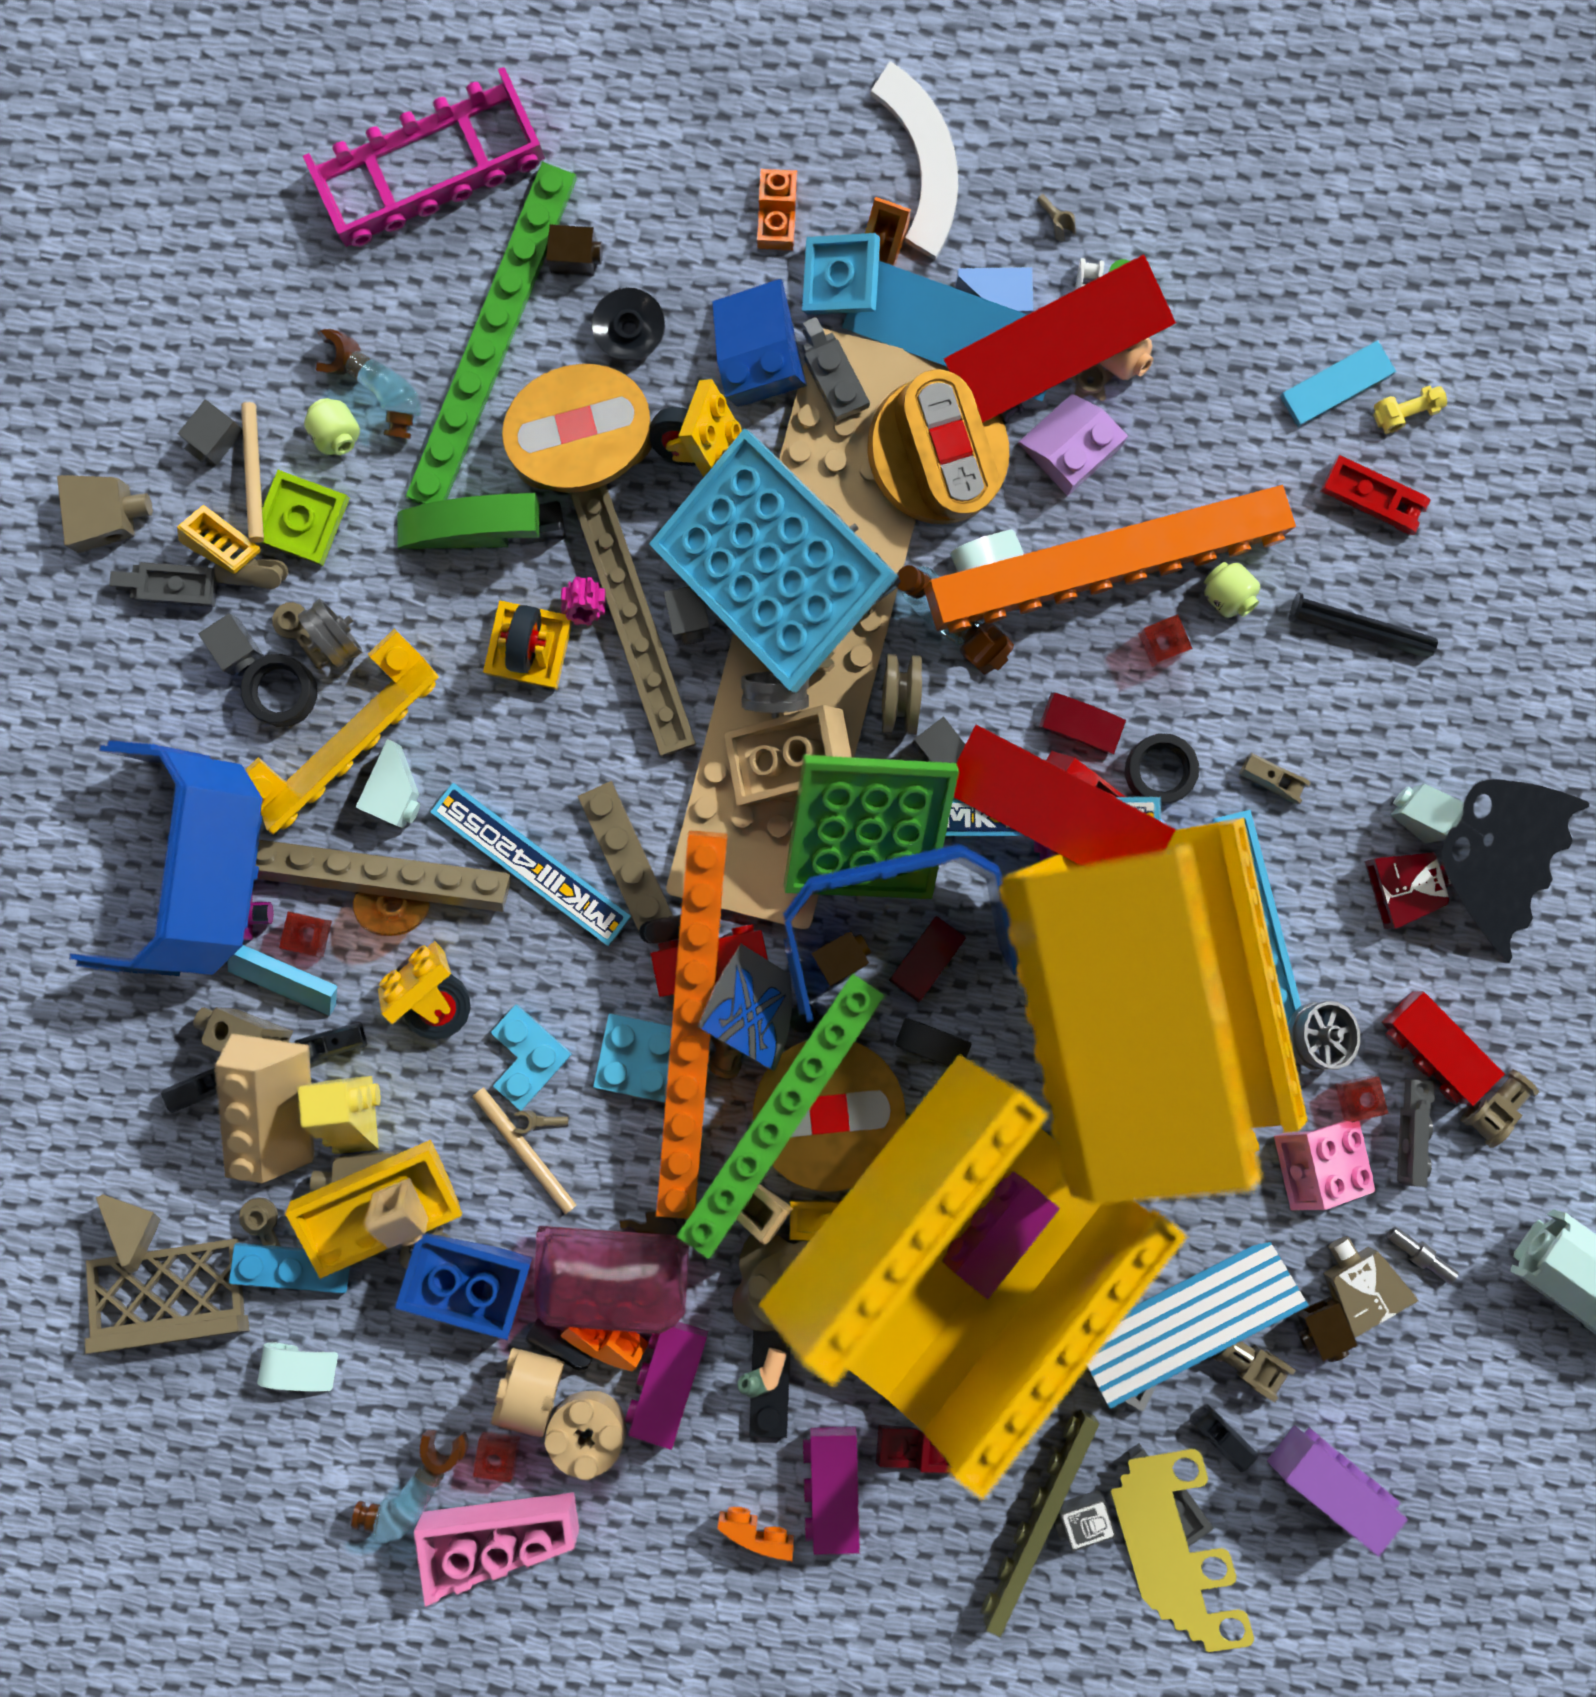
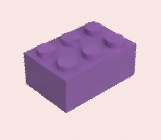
M1294 1425L1267 1460L1286 1482L1378 1557L1408 1520L1397 1510L1401 1503L1374 1479L1367 1476L1342 1453L1334 1449L1310 1427L1304 1433Z

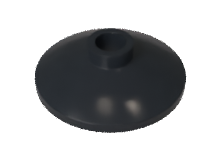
M628 287L616 289L605 295L598 302L592 315L591 326L596 343L607 355L618 360L634 361L648 356L658 347L665 332V318L661 306L653 296L643 290ZM625 324H635V332L626 334L623 331Z

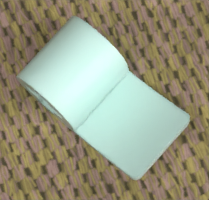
M1012 529L968 542L950 552L957 572L1024 554Z
M276 1342L265 1343L263 1345L257 1384L261 1387L278 1390L331 1391L338 1354L337 1352L298 1351L299 1348L295 1345Z

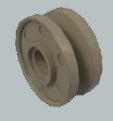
M887 654L882 691V733L892 734L896 718L904 717L906 734L916 735L922 696L921 656L912 655L907 672H899L897 654Z

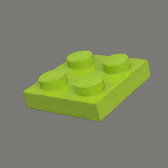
M277 470L262 507L264 541L260 543L324 566L350 498L346 494Z

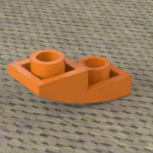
M761 169L757 249L794 250L797 170Z
M733 1506L729 1507L727 1512L720 1511L717 1529L725 1536L756 1553L776 1559L792 1561L794 1535L787 1534L786 1529L768 1526L764 1528V1532L756 1531L758 1515H750V1510L744 1507Z

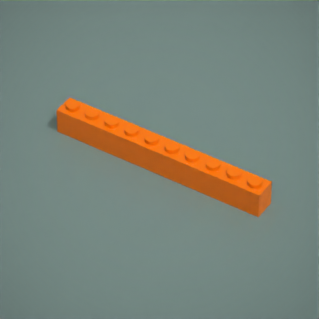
M1279 485L934 578L928 582L924 591L936 631L948 629L949 633H957L970 628V622L984 619L985 624H989L1006 618V612L1019 609L1020 614L1036 611L1042 608V602L1054 599L1056 604L1066 603L1078 597L1077 593L1090 590L1091 595L1099 594L1112 589V583L1125 580L1126 585L1135 584L1147 579L1148 573L1159 571L1161 576L1181 570V564L1194 561L1195 566H1201L1217 559L1216 555L1228 552L1230 557L1241 555L1250 551L1251 545L1261 542L1264 547L1274 546L1286 540L1284 535L1293 530L1296 524L1284 486Z
M689 830L656 1211V1216L688 1219L696 1207L710 1034L700 1029L698 1025L715 985L727 833Z

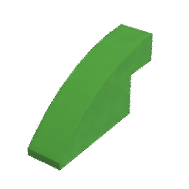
M535 493L455 498L414 506L397 513L398 549L508 548V538H539V499Z

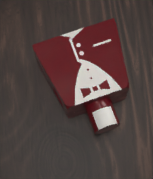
M1435 853L1381 857L1364 861L1384 929L1402 927L1449 904L1446 888L1453 885L1446 874L1444 866H1439Z

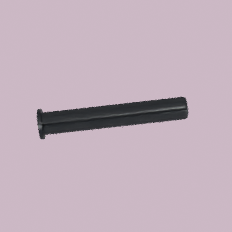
M1298 592L1293 599L1288 620L1294 622L1296 619L1426 658L1433 656L1436 652L1438 645L1436 637L1303 598V593Z

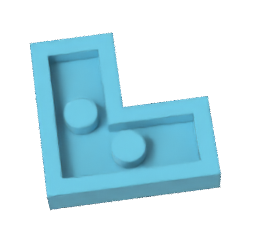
M517 1004L490 1032L518 1057L493 1087L522 1111L572 1055L569 1050Z

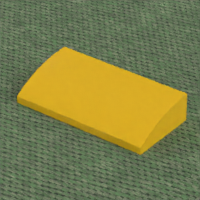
M431 1139L289 1202L285 1214L320 1279L388 1249L368 1232L365 1226L374 1192L410 1178L428 1216L426 1232L462 1216L452 1184Z

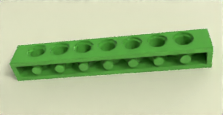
M854 974L851 975L677 1235L678 1238L710 1259L884 998V994Z

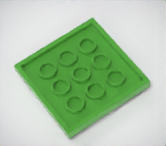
M804 755L783 883L785 893L798 894L811 877L943 848L959 773L956 763ZM939 866L814 894L932 899Z

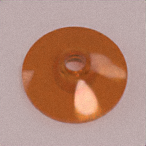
M359 892L356 893L353 901V910L357 922L370 933L388 937L403 935L417 928L425 920L430 908V902Z

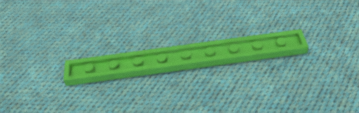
M545 162L541 163L406 494L408 499L420 504L448 499L547 255L549 224L559 225L577 181L576 174Z

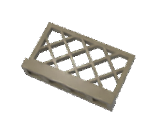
M238 1239L146 1252L142 1261L149 1260L159 1269L146 1286L134 1277L132 1273L130 1274L119 1265L118 1256L87 1260L86 1274L90 1337L84 1338L85 1354L250 1331L248 1315L244 1313L243 1285L229 1284V1281L226 1280L231 1272L234 1245L239 1243ZM229 1248L230 1264L220 1275L206 1262L215 1250ZM206 1251L201 1259L194 1254ZM186 1254L197 1264L185 1279L182 1280L169 1268L178 1255ZM168 1257L164 1264L157 1260V1258ZM112 1266L121 1274L109 1291L99 1284L97 1267ZM202 1268L216 1279L204 1297L189 1286ZM164 1274L179 1285L166 1302L151 1291ZM126 1280H129L141 1290L129 1307L125 1306L114 1296ZM221 1285L232 1292L233 1309L220 1311L209 1302ZM184 1290L199 1302L188 1316L180 1315L171 1307ZM146 1296L161 1307L154 1318L148 1322L143 1321L134 1313ZM111 1302L124 1314L113 1327L101 1328V1311ZM204 1307L211 1311L199 1314ZM166 1313L170 1314L173 1317L168 1319H162ZM129 1318L135 1322L134 1324L124 1325Z

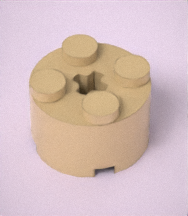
M512 1348L506 1366L507 1373L505 1379H501L495 1399L497 1403L491 1424L500 1428L543 1438L552 1413L554 1399L565 1362Z
M581 1391L565 1398L557 1407L546 1430L545 1448L555 1466L567 1475L581 1480L592 1479L611 1468L620 1455L627 1432L626 1422H624L625 1416L621 1406L611 1396L601 1391ZM590 1428L593 1431L592 1437L582 1438L580 1436L581 1431L584 1432Z

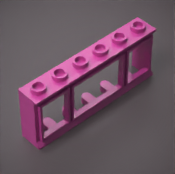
M505 67L498 69L502 84L483 92L479 82H472L466 87L469 98L452 106H449L445 97H438L432 103L436 113L416 121L412 112H405L399 116L403 127L384 136L379 127H371L366 131L369 143L351 151L344 141L337 142L332 146L336 156L333 159L316 165L310 153L303 155L333 225L346 247L350 245L355 247L365 245L372 240V235L384 230L388 232L399 230L406 224L408 219L417 215L421 217L430 216L436 213L439 206L451 200L454 202L464 201L472 195V191L485 185L487 187L498 186L505 181L507 175L516 171L522 173L529 172L539 165V161L545 159L538 138ZM508 100L528 144L488 161L469 117ZM459 122L478 166L395 202L376 159ZM366 163L385 207L345 224L326 181Z

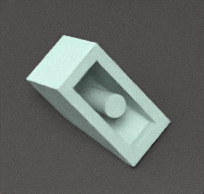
M387 739L356 808L404 828L407 822L412 823L419 812L420 803L416 802L419 792L402 747Z
M1425 783L1412 789L1407 786L1395 798L1393 804L1397 808L1391 816L1426 844L1446 839L1449 831L1459 824L1463 816L1464 802Z

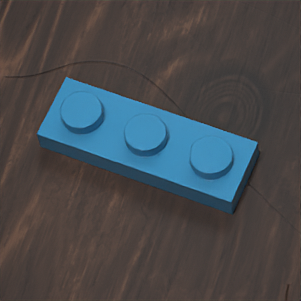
M235 1243L229 1284L346 1293L350 1266L320 1279L303 1248Z

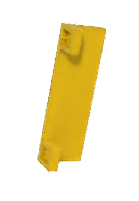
M395 628L368 653V656L392 681L286 782L259 757L245 769L263 798L261 816L266 829L271 834L276 833L280 828L282 830L288 828L296 820L297 812L307 802L311 804L322 796L326 789L325 785L333 777L344 775L353 765L352 759L362 750L368 751L375 746L381 737L380 733L390 723L395 725L406 716L408 712L407 707L417 698L422 699L434 689L435 681L439 675Z

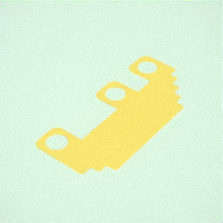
M1188 1449L1130 1459L1128 1461L1130 1473L1120 1477L1122 1487L1112 1489L1111 1494L1142 1599L1153 1610H1158L1162 1620H1173L1175 1629L1178 1631L1187 1630L1192 1641L1201 1640L1207 1652L1252 1645L1254 1635L1248 1615L1244 1611L1237 1609L1207 1614L1201 1590L1230 1586L1236 1582L1237 1577L1231 1555L1223 1548L1190 1553L1172 1493L1173 1491L1202 1487L1207 1483L1208 1475L1201 1453L1195 1449ZM1189 1458L1197 1464L1199 1472L1194 1480L1182 1481L1175 1476L1173 1465L1178 1459ZM1217 1557L1223 1560L1227 1566L1226 1575L1220 1580L1207 1578L1201 1568L1205 1559ZM1227 1618L1239 1620L1245 1629L1244 1636L1237 1641L1225 1639L1219 1631L1220 1623Z

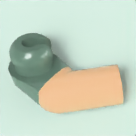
M769 1348L764 1366L743 1374L739 1378L737 1383L739 1392L742 1395L754 1398L774 1390L778 1385L787 1353L775 1348Z

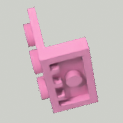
M1358 1118L1347 1119L1314 1131L1289 1132L1274 1136L1290 1210H1327L1375 1192L1373 1175Z

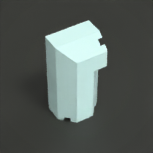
M1553 1209L1546 1214L1552 1219L1546 1224L1537 1220L1519 1244L1513 1255L1519 1261V1266L1512 1264L1510 1272L1584 1324L1585 1328L1596 1335V1234L1568 1214Z

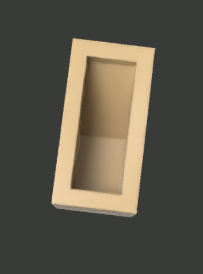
M410 1178L374 1192L371 1199L365 1226L368 1232L388 1249L399 1244L401 1246L414 1244L426 1233L428 1216Z
M759 1184L736 1219L761 1243L767 1245L783 1225L793 1208L776 1193Z

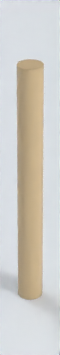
M244 402L241 404L248 540L252 543H260L264 541L257 411L255 403Z
M483 1087L472 1096L562 1212L565 1215L570 1212L577 1204L525 1138L514 1131L516 1127L487 1090Z

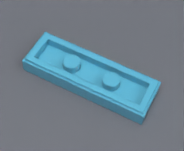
M1377 340L1288 389L1280 395V398L1297 427H1300L1396 373V370Z
M242 945L228 960V972L328 1016L332 1014L336 1006V985L245 945Z

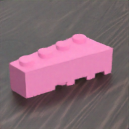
M574 1492L424 1511L414 1530L425 1606L438 1602L439 1598L454 1592L459 1594L471 1589L472 1585L492 1578L495 1580L506 1576L508 1571L524 1565L529 1567L573 1550L579 1532Z

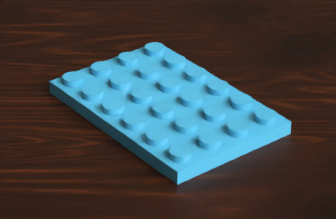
M745 428L649 543L788 690L795 693L898 577L872 549L760 440Z

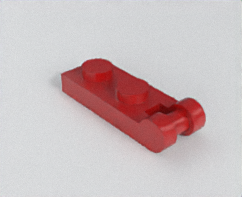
M1341 455L1335 459L1320 492L1378 518L1408 535H1415L1420 525L1418 518L1421 512H1426L1431 501L1428 496ZM1400 501L1408 506L1405 513L1396 510Z

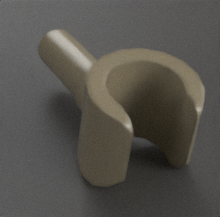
M1041 194L1037 201L1053 220L1056 240L1060 242L1065 241L1064 229H1068L1076 235L1074 214L1069 211L1060 212L1044 194Z
M530 1110L519 1111L514 1114V1116L524 1115L529 1121L527 1128L514 1129L519 1134L531 1132L536 1127L568 1126V1117L537 1116Z

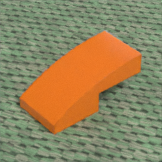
M581 1304L574 1311L561 1334V1337L595 1359L631 1372L636 1369L649 1343L622 1320L619 1319L611 1327L584 1304Z

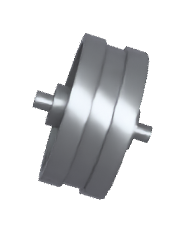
M318 599L310 609L304 610L297 615L299 621L311 636L310 640L312 643L307 647L311 653L318 649L339 669L345 667L353 657L357 658L363 653L362 648L350 633L351 628L349 624L354 621L350 615L345 619L340 615L337 616L322 599Z
M771 671L746 674L741 677V689H743L742 708L755 712L772 713V718H778L779 713L803 710L809 707V695L807 694L809 679L795 693L788 690Z
M1332 1001L1308 1003L1299 1007L1290 1018L1288 1031L1294 1058L1302 1066L1310 1070H1336L1349 1065L1356 1057L1360 1047V1029L1356 1017L1349 1008L1341 1003ZM1319 1008L1326 1011L1323 1021L1317 1011ZM1311 1020L1314 1027L1308 1028L1309 1022ZM1334 1020L1337 1022L1338 1026L1333 1025ZM1318 1048L1320 1052V1060L1314 1054V1052ZM1330 1048L1336 1053L1332 1060L1330 1057Z

